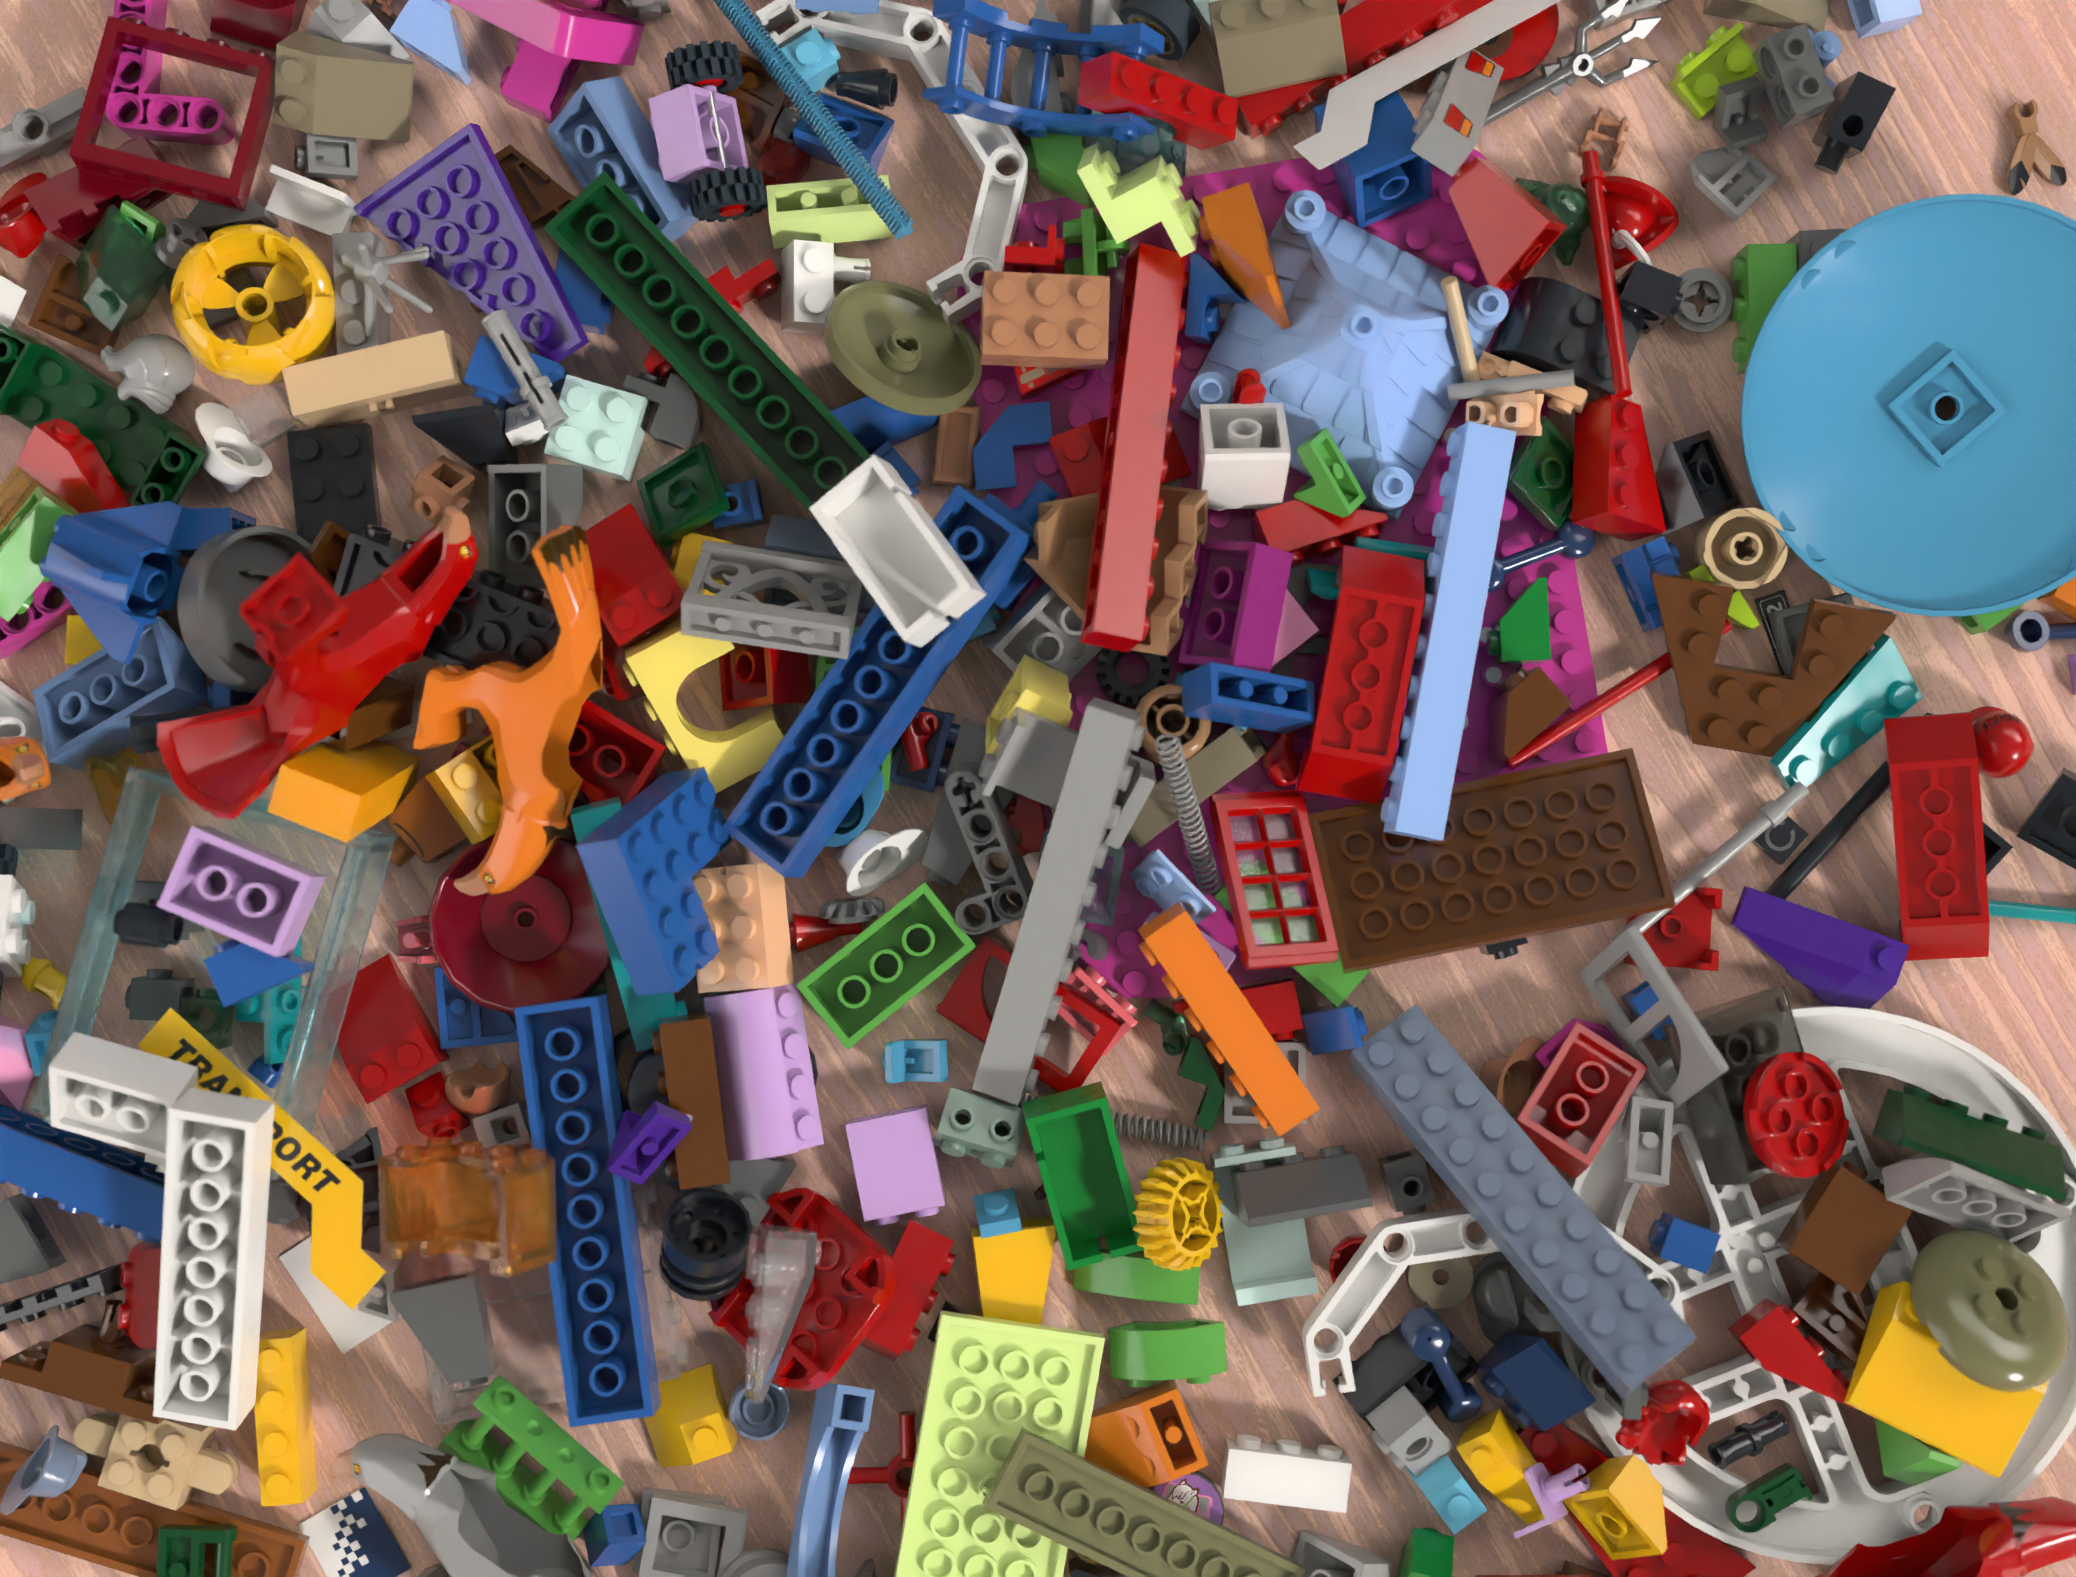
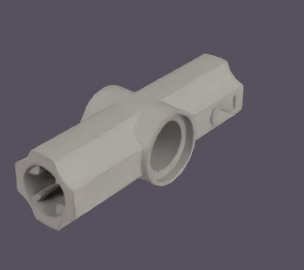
M83 87L64 95L38 110L26 108L19 111L11 124L0 129V175L39 154L44 156L56 154L62 148L64 141L75 135L87 93ZM43 125L42 134L38 138L33 139L35 130Z

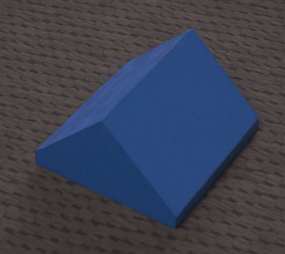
M819 93L818 100L822 101L821 104L825 105L824 107L830 112L829 115H833V118L836 119L835 122H838V126L842 127L841 130L843 129L847 137H850L849 141H853V144L856 145L855 148H858V152L862 153L861 156L863 155L867 163H870L869 167H873L872 171L877 173L895 120ZM802 117L793 132L798 152L842 168L811 126L808 125V122Z

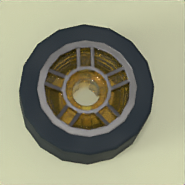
M1128 0L1120 11L1123 25L1142 22L1165 37L1164 53L1156 54V56L1169 61L1179 60L1200 33L1199 20L1195 12L1184 0Z

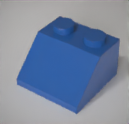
M480 335L463 382L474 390L473 396L483 400L482 403L484 405L494 403L504 412H506L508 406L513 408L527 402L521 397L519 393L521 387L503 360L493 340ZM529 352L541 374L548 376L552 382L550 389L553 394L562 391L566 375L570 374L558 362Z

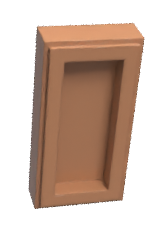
M963 405L953 412L939 415L932 485L949 487L959 485L962 488H973L974 462L972 450L978 443L981 407Z

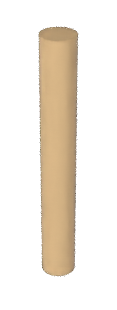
M1449 276L1442 279L1440 283L1463 381H1479L1480 376L1458 280L1455 276Z

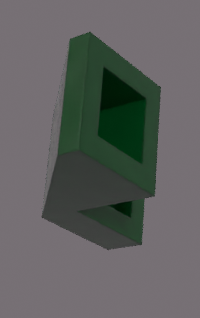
M1190 1034L1177 1069V1074L1183 1078L1206 1085L1194 1118V1123L1198 1127L1212 1131L1225 1091L1198 1036Z

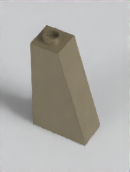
M1234 725L1186 761L1199 804L1258 761L1269 750L1253 728L1248 727L1247 730H1241L1237 725ZM1163 778L1154 785L1126 836L1129 842L1133 843L1135 841L1139 847H1142L1178 820L1175 813L1176 809L1173 806L1174 803L1171 800L1170 790H1168V784L1166 783L1167 778Z

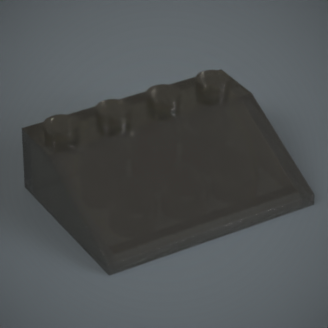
M1777 986L1693 1012L1730 1067L1725 1073H1722L1685 1102L1711 1185L1748 1184L1773 1172L1760 1160L1749 1141L1744 1122V1098L1752 1074L1764 1060L1778 1053L1804 1052L1784 986ZM1671 1021L1661 1026L1678 1076L1681 1066V1045L1674 1022Z

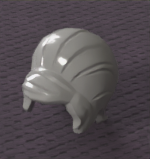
M150 334L136 338L118 352H115L112 346L109 345L101 351V360L107 369L119 371L124 376V380L118 386V397L124 401L133 396L157 414H164L168 411L176 399V395L186 390L194 379V360L185 345L171 336Z

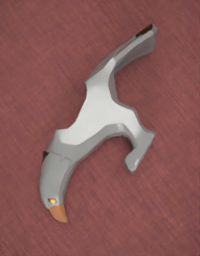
M377 1434L360 1441L353 1448L338 1454L330 1467V1476L332 1478L340 1476L358 1479L393 1502L412 1521L416 1522L428 1544L443 1565L427 1567L417 1577H595L586 1567L568 1534L557 1535L544 1531L505 1504L496 1491V1474L493 1471L460 1461L452 1454L440 1451L402 1434Z

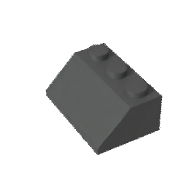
M1344 1145L1321 1148L1319 1149L1320 1156L1305 1158L1304 1152H1296L1297 1155L1280 1157L1281 1163L1265 1165L1264 1160L1241 1163L1239 1170L1230 1171L1238 1220L1248 1227H1255L1373 1206L1357 1153L1345 1151Z

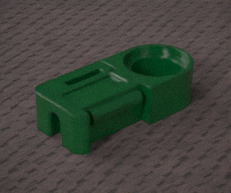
M1784 1463L1732 1493L1726 1501L1725 1513L1729 1521L1740 1531L1755 1533L1777 1521L1774 1514L1804 1497L1811 1501L1813 1495L1809 1487L1802 1481L1803 1477L1799 1470L1791 1463ZM1744 1501H1753L1757 1506V1514L1749 1522H1741L1736 1517L1737 1507Z

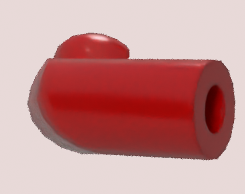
M931 712L917 713L901 735V743L910 772L930 767L924 746L938 728V719Z

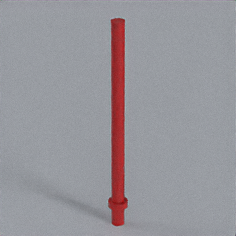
M1588 150L1581 154L1583 173L1580 176L1581 187L1586 189L1615 397L1627 398L1632 395L1602 188L1606 179L1604 171L1600 170L1597 151Z
M1727 618L1722 636L1732 630L1731 623ZM1668 652L1538 734L1510 760H1504L1509 769L1514 770L1673 668Z

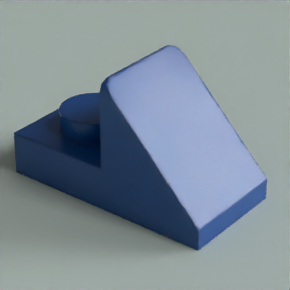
M1191 253L1185 335L1198 344H1214L1215 331H1218L1220 327V311L1217 304L1246 303L1247 301L1210 261L1199 253Z

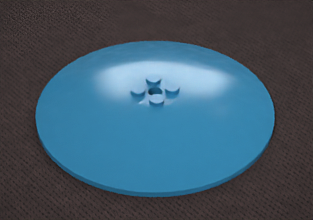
M1950 194L1924 198L1885 210L1839 234L1817 251L1795 273L1780 292L1763 320L1753 343L1745 370L1740 410L1742 448L1749 479L1762 509L1779 521L1784 532L1777 528L1775 529L1785 540L1789 549L1826 581L1854 597L1880 607L1908 614L1947 617L1991 613L2017 606L2045 595L2076 576V221L2062 213L2036 203L2007 196ZM1948 396L1954 400L1956 411L1950 419L1944 421L1936 415L1935 405L1940 398Z

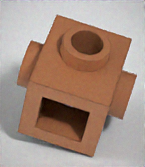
M442 455L414 477L410 485L413 493L408 507L434 526L441 522L446 506H456L467 514L472 505L469 497L476 477L445 455Z

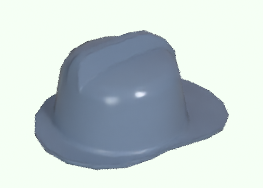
M53 1425L40 1446L17 1471L3 1495L0 1513L7 1515L13 1512L28 1496L58 1497L75 1484L87 1463V1455L77 1449L75 1445L58 1437L59 1426Z

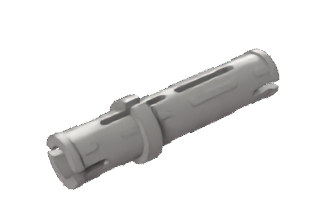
M500 309L490 313L481 321V324L487 330L503 360L520 385L519 393L524 401L529 400L546 431L561 426L569 417L563 411L550 389L552 382L549 377L541 374L526 346L506 316L505 310Z

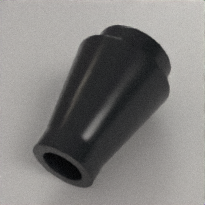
M886 68L854 72L840 71L836 79L837 96L847 97L883 110L885 106H894L898 93V78L895 73H889Z

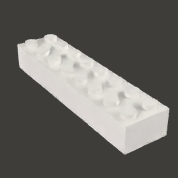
M190 1088L169 1108L153 1416L236 1431L255 1405L275 1102Z

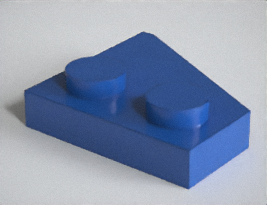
M434 967L441 1049L519 1042L517 1027L509 1014L479 1006L448 981L441 967Z

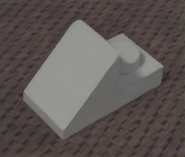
M1637 1096L1630 1097L1617 1141L1618 1146L1625 1147L1622 1181L1658 1187L1669 1185L1674 1102Z
M362 1249L386 1272L359 1302L358 1310L397 1322L400 1313L391 1302L390 1293L397 1286L410 1284L416 1262L413 1259L395 1253L388 1255Z

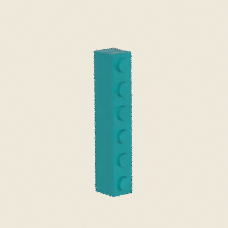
M619 796L571 809L570 817L578 843L624 807L621 805ZM588 877L636 1051L654 1047L652 1031L660 1030V1018L688 1015L684 1000L676 1002L674 992L637 996Z

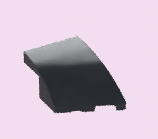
M373 1127L366 1131L365 1135L345 1150L339 1151L334 1156L363 1181L361 1249L390 1255L399 1253L400 1246L378 1128ZM303 1197L311 1237L312 1204Z

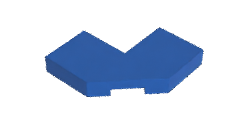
M1049 401L1008 405L973 448L977 492L1017 488L1013 448L1049 444V438L1053 437Z

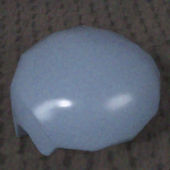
M763 1376L747 1379L737 1386L730 1397L728 1405L729 1419L736 1432L742 1437L754 1441L771 1439L785 1428L791 1410L789 1397L785 1389Z

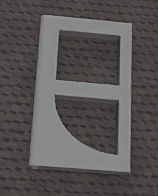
M1636 925L1629 926L1578 973L1630 1056L1648 1067L1643 1076L1657 1098L1663 1101L1674 1102L1673 1111L1730 1068ZM1628 954L1631 955L1659 998L1657 1003L1632 1024L1602 980V977ZM1669 1017L1674 1022L1681 1045V1066L1672 1087L1642 1042L1646 1036Z
M654 1492L645 1535L647 1542L643 1547L638 1577H707L660 1568L663 1566L654 1564L663 1515L726 1527L718 1575L715 1577H720L727 1565L743 1554L750 1515L749 1510Z

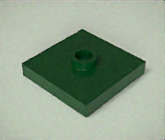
M1544 415L1540 416L1542 435H1525L1513 455L1507 488L1549 532L1559 531L1572 508L1574 446Z
M703 441L637 481L655 542L663 549L730 509L711 448Z

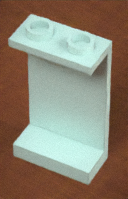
M1270 1137L1260 1140L1259 1147L1244 1149L1243 1143L1220 1146V1153L1211 1154L1215 1182L1220 1183L1218 1196L1224 1198L1220 1205L1221 1213L1224 1214L1221 1219L1234 1298L1237 1305L1244 1306L1319 1293L1317 1277L1312 1270L1304 1218L1248 1227L1238 1220L1230 1171L1239 1170L1240 1164L1264 1160L1265 1165L1281 1163L1280 1157L1297 1155L1294 1144L1291 1141L1284 1142V1137Z

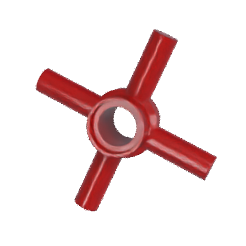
M913 1411L899 1413L900 1454L892 1458L888 1467H852L847 1483L888 1484L892 1492L900 1497L901 1533L910 1483L902 1481L897 1472L903 1467L913 1468L916 1424L915 1412Z

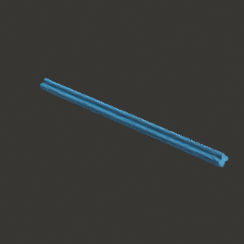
M713 0L752 52L755 53V56H757L768 73L774 78L788 99L791 100V103L794 104L805 121L808 122V125L811 126L825 147L828 148V151L831 152L845 173L848 174V177L851 178V181H853L868 203L871 204V207L874 208V211L877 212L891 233L894 234V237L901 239L905 235L912 234L915 230L911 226L914 220H910L911 216H907L908 213L904 212L905 209L902 208L901 204L898 205L900 202L895 201L897 198L893 197L894 194L890 193L889 189L886 190L888 187L884 186L885 183L881 182L882 179L878 178L879 175L876 174V171H872L873 167H869L870 163H867L863 155L861 156L862 153L858 152L859 149L855 148L856 145L853 144V141H849L850 137H847L843 129L841 130L842 127L838 126L839 123L835 122L836 119L833 118V115H829L830 112L824 107L825 105L821 104L822 101L818 100L819 97L816 96V93H812L813 90L807 85L808 83L804 82L805 79L801 78L802 75L799 74V71H795L796 68L790 63L791 61L787 60L788 57L784 56L785 53L782 52V49H779L774 39L770 38L771 35L768 34V31H765V28L762 27L763 25L754 16L755 14L751 13L752 11L748 9L749 7L743 0Z

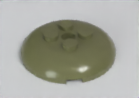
M1959 1229L1943 1233L1930 1241L1919 1252L1911 1274V1295L1914 1309L1921 1326L1927 1324L1933 1336L1941 1345L1936 1350L1955 1369L1983 1386L2004 1392L2028 1391L2049 1381L2058 1372L2064 1362L2069 1346V1324L2066 1310L2053 1281L2039 1263L2028 1253L2001 1236L1975 1229Z

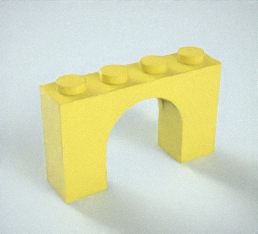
M680 620L626 648L625 657L627 662L622 667L634 687L640 684L647 698L642 700L652 720L655 722L660 719L667 732L663 734V738L673 756L680 753L687 765L682 770L705 767L716 794L762 770L786 733L772 708L733 728L722 731L701 729L690 723L682 715L677 706L676 697L683 680L693 670L735 649L734 642L682 635Z

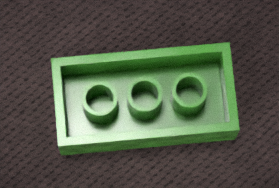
M926 881L799 982L796 987L848 1050L978 944L970 934L965 933L958 927L955 915Z

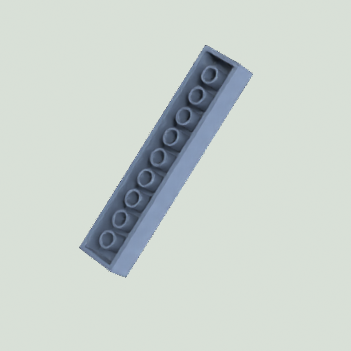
M1416 1004L1363 1042L1364 1046L1351 1051L1349 1067L1622 1399L1688 1348L1697 1338L1690 1327Z

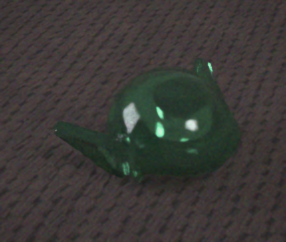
M1517 177L1515 181L1568 226L1549 249L1554 250L1555 256L1563 266H1571L1576 251L1581 244L1582 234L1591 224L1586 193L1583 189L1569 182L1550 185L1543 181Z

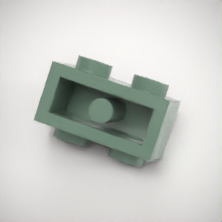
M950 1087L934 1145L940 1146L942 1152L951 1156L963 1157L967 1154L980 1158L982 1164L991 1168L1002 1169L1004 1166L1012 1168L1026 1123L1024 1111L1016 1106Z

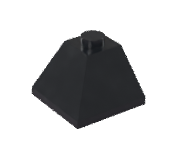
M494 403L412 415V422L415 426L476 470L483 471L485 476H488V465L519 464L517 448L511 445L505 434L506 413Z
M1709 430L1665 445L1655 474L1666 532L1662 533L1663 536L1741 504Z

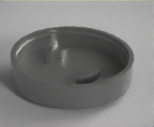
M252 526L227 530L207 540L194 553L184 570L178 592V619L184 642L199 667L210 678L226 688L243 693H259L273 673V668L266 664L254 648L256 633L250 629L239 614L240 605L273 574L278 573L296 554L300 553L309 562L305 553L311 544L297 534L275 526Z

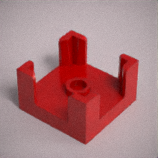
M1697 887L1642 933L1663 967L1718 971L1719 951L1710 949L1712 909H1721L1723 889ZM1638 915L1626 917V925ZM1630 954L1624 958V964L1637 966Z

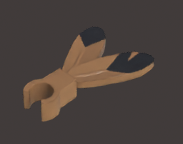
M2032 99L2024 105L2027 109V117L2019 114L2018 103L2009 106L2007 115L2013 123L2015 136L2019 139L2006 173L2005 183L2008 194L2015 196L2026 187L2033 166L2046 182L2054 186L2064 185L2067 179L2065 167L2050 147L2035 134L2039 132L2036 118L2038 113L2036 101Z

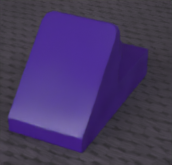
M656 1101L643 1116L626 1110L622 1115L606 1164L607 1171L642 1185L691 1130L690 1117Z

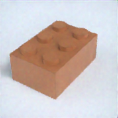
M984 271L981 292L979 365L1103 370L1108 360L1110 276Z

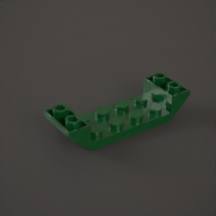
M0 322V415H9L31 430L37 424L58 418L74 424L83 436L93 442L118 486L133 494L129 502L136 506L166 501L179 504L207 454L195 438L166 417L154 413L147 405L133 396L124 401L118 397L117 386L56 347Z

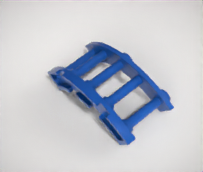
M934 0L932 16L947 23L948 29L952 31L945 86L923 89L922 98L939 105V111L951 115L963 114L990 123L1022 129L1024 135L1037 138L1045 137L1047 133L1069 136L1112 137L1122 142H1134L1137 140V136L1154 134L1155 126L1132 112L1092 115V109L1078 105V96L1075 114L1045 111L1051 57H1054L1056 54L1078 56V59L1082 61L1081 63L1114 51L1142 62L1146 60L1148 55L1163 54L1165 37L1144 23L1092 25L1091 33L1067 32L1068 25L1066 23L1035 18L1029 20V25L1008 20V11L991 6L980 0ZM968 33L986 38V43L990 46L984 96L962 88ZM1011 45L1031 49L1032 54L1035 55L1029 108L1000 102L1006 48Z

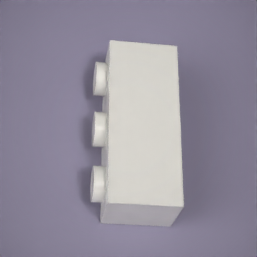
M1240 1434L1237 1435L1236 1439L1226 1438L1220 1488L1223 1498L1346 1513L1352 1463L1348 1454L1342 1453V1448L1321 1444L1318 1445L1316 1450L1301 1448L1302 1444L1293 1440L1281 1439L1277 1440V1444L1261 1443L1259 1437Z

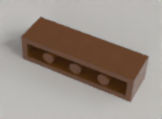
M710 1012L660 1018V1030L652 1031L655 1056L663 1055L665 1071L657 1072L660 1097L668 1096L669 1107L689 1116L692 1124L691 1130L676 1145L675 1153L668 1154L670 1177L679 1178L680 1190L730 1183V1168Z

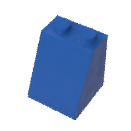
M1398 90L1375 102L1367 145L1330 164V168L1354 223L1360 228L1432 198V163L1410 150L1416 137V133L1411 131L1416 120ZM1327 101L1314 108L1316 134L1321 132Z

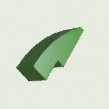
M1100 1249L1103 1258L1102 1262L1074 1269L1073 1289L1139 1300L1198 1305L1200 1267L1175 1271L1153 1265L1151 1259L1144 1257V1251L1111 1259L1109 1249Z

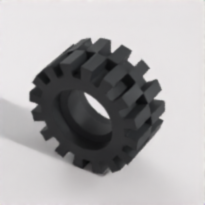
M1103 647L1096 663V678L1103 693L1109 696L1113 702L1128 707L1137 706L1141 698L1152 689L1167 684L1170 662L1165 655L1132 650L1127 653ZM1127 654H1138L1148 663V676L1140 684H1126L1117 674L1118 661Z

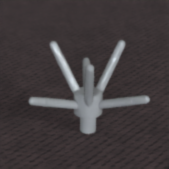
M360 243L358 245L359 254L351 250L343 254L342 264L354 270L356 279L364 282L366 337L370 338L373 336V293L387 313L393 312L392 305L380 287L382 284L426 313L432 312L433 309L429 304L388 278L389 266L429 258L428 246H421L392 256L377 257L368 252L367 246L364 243Z

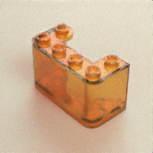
M436 1137L427 1139L426 1146L401 1145L396 1147V1153L378 1157L381 1258L398 1260L402 1258V1254L418 1250L421 1253V1257L425 1258L444 1253L490 1260L491 1275L510 1277L557 1261L555 1157L546 1155V1149L531 1148L516 1152L513 1145L504 1144L483 1148V1142L464 1141L452 1144V1138Z

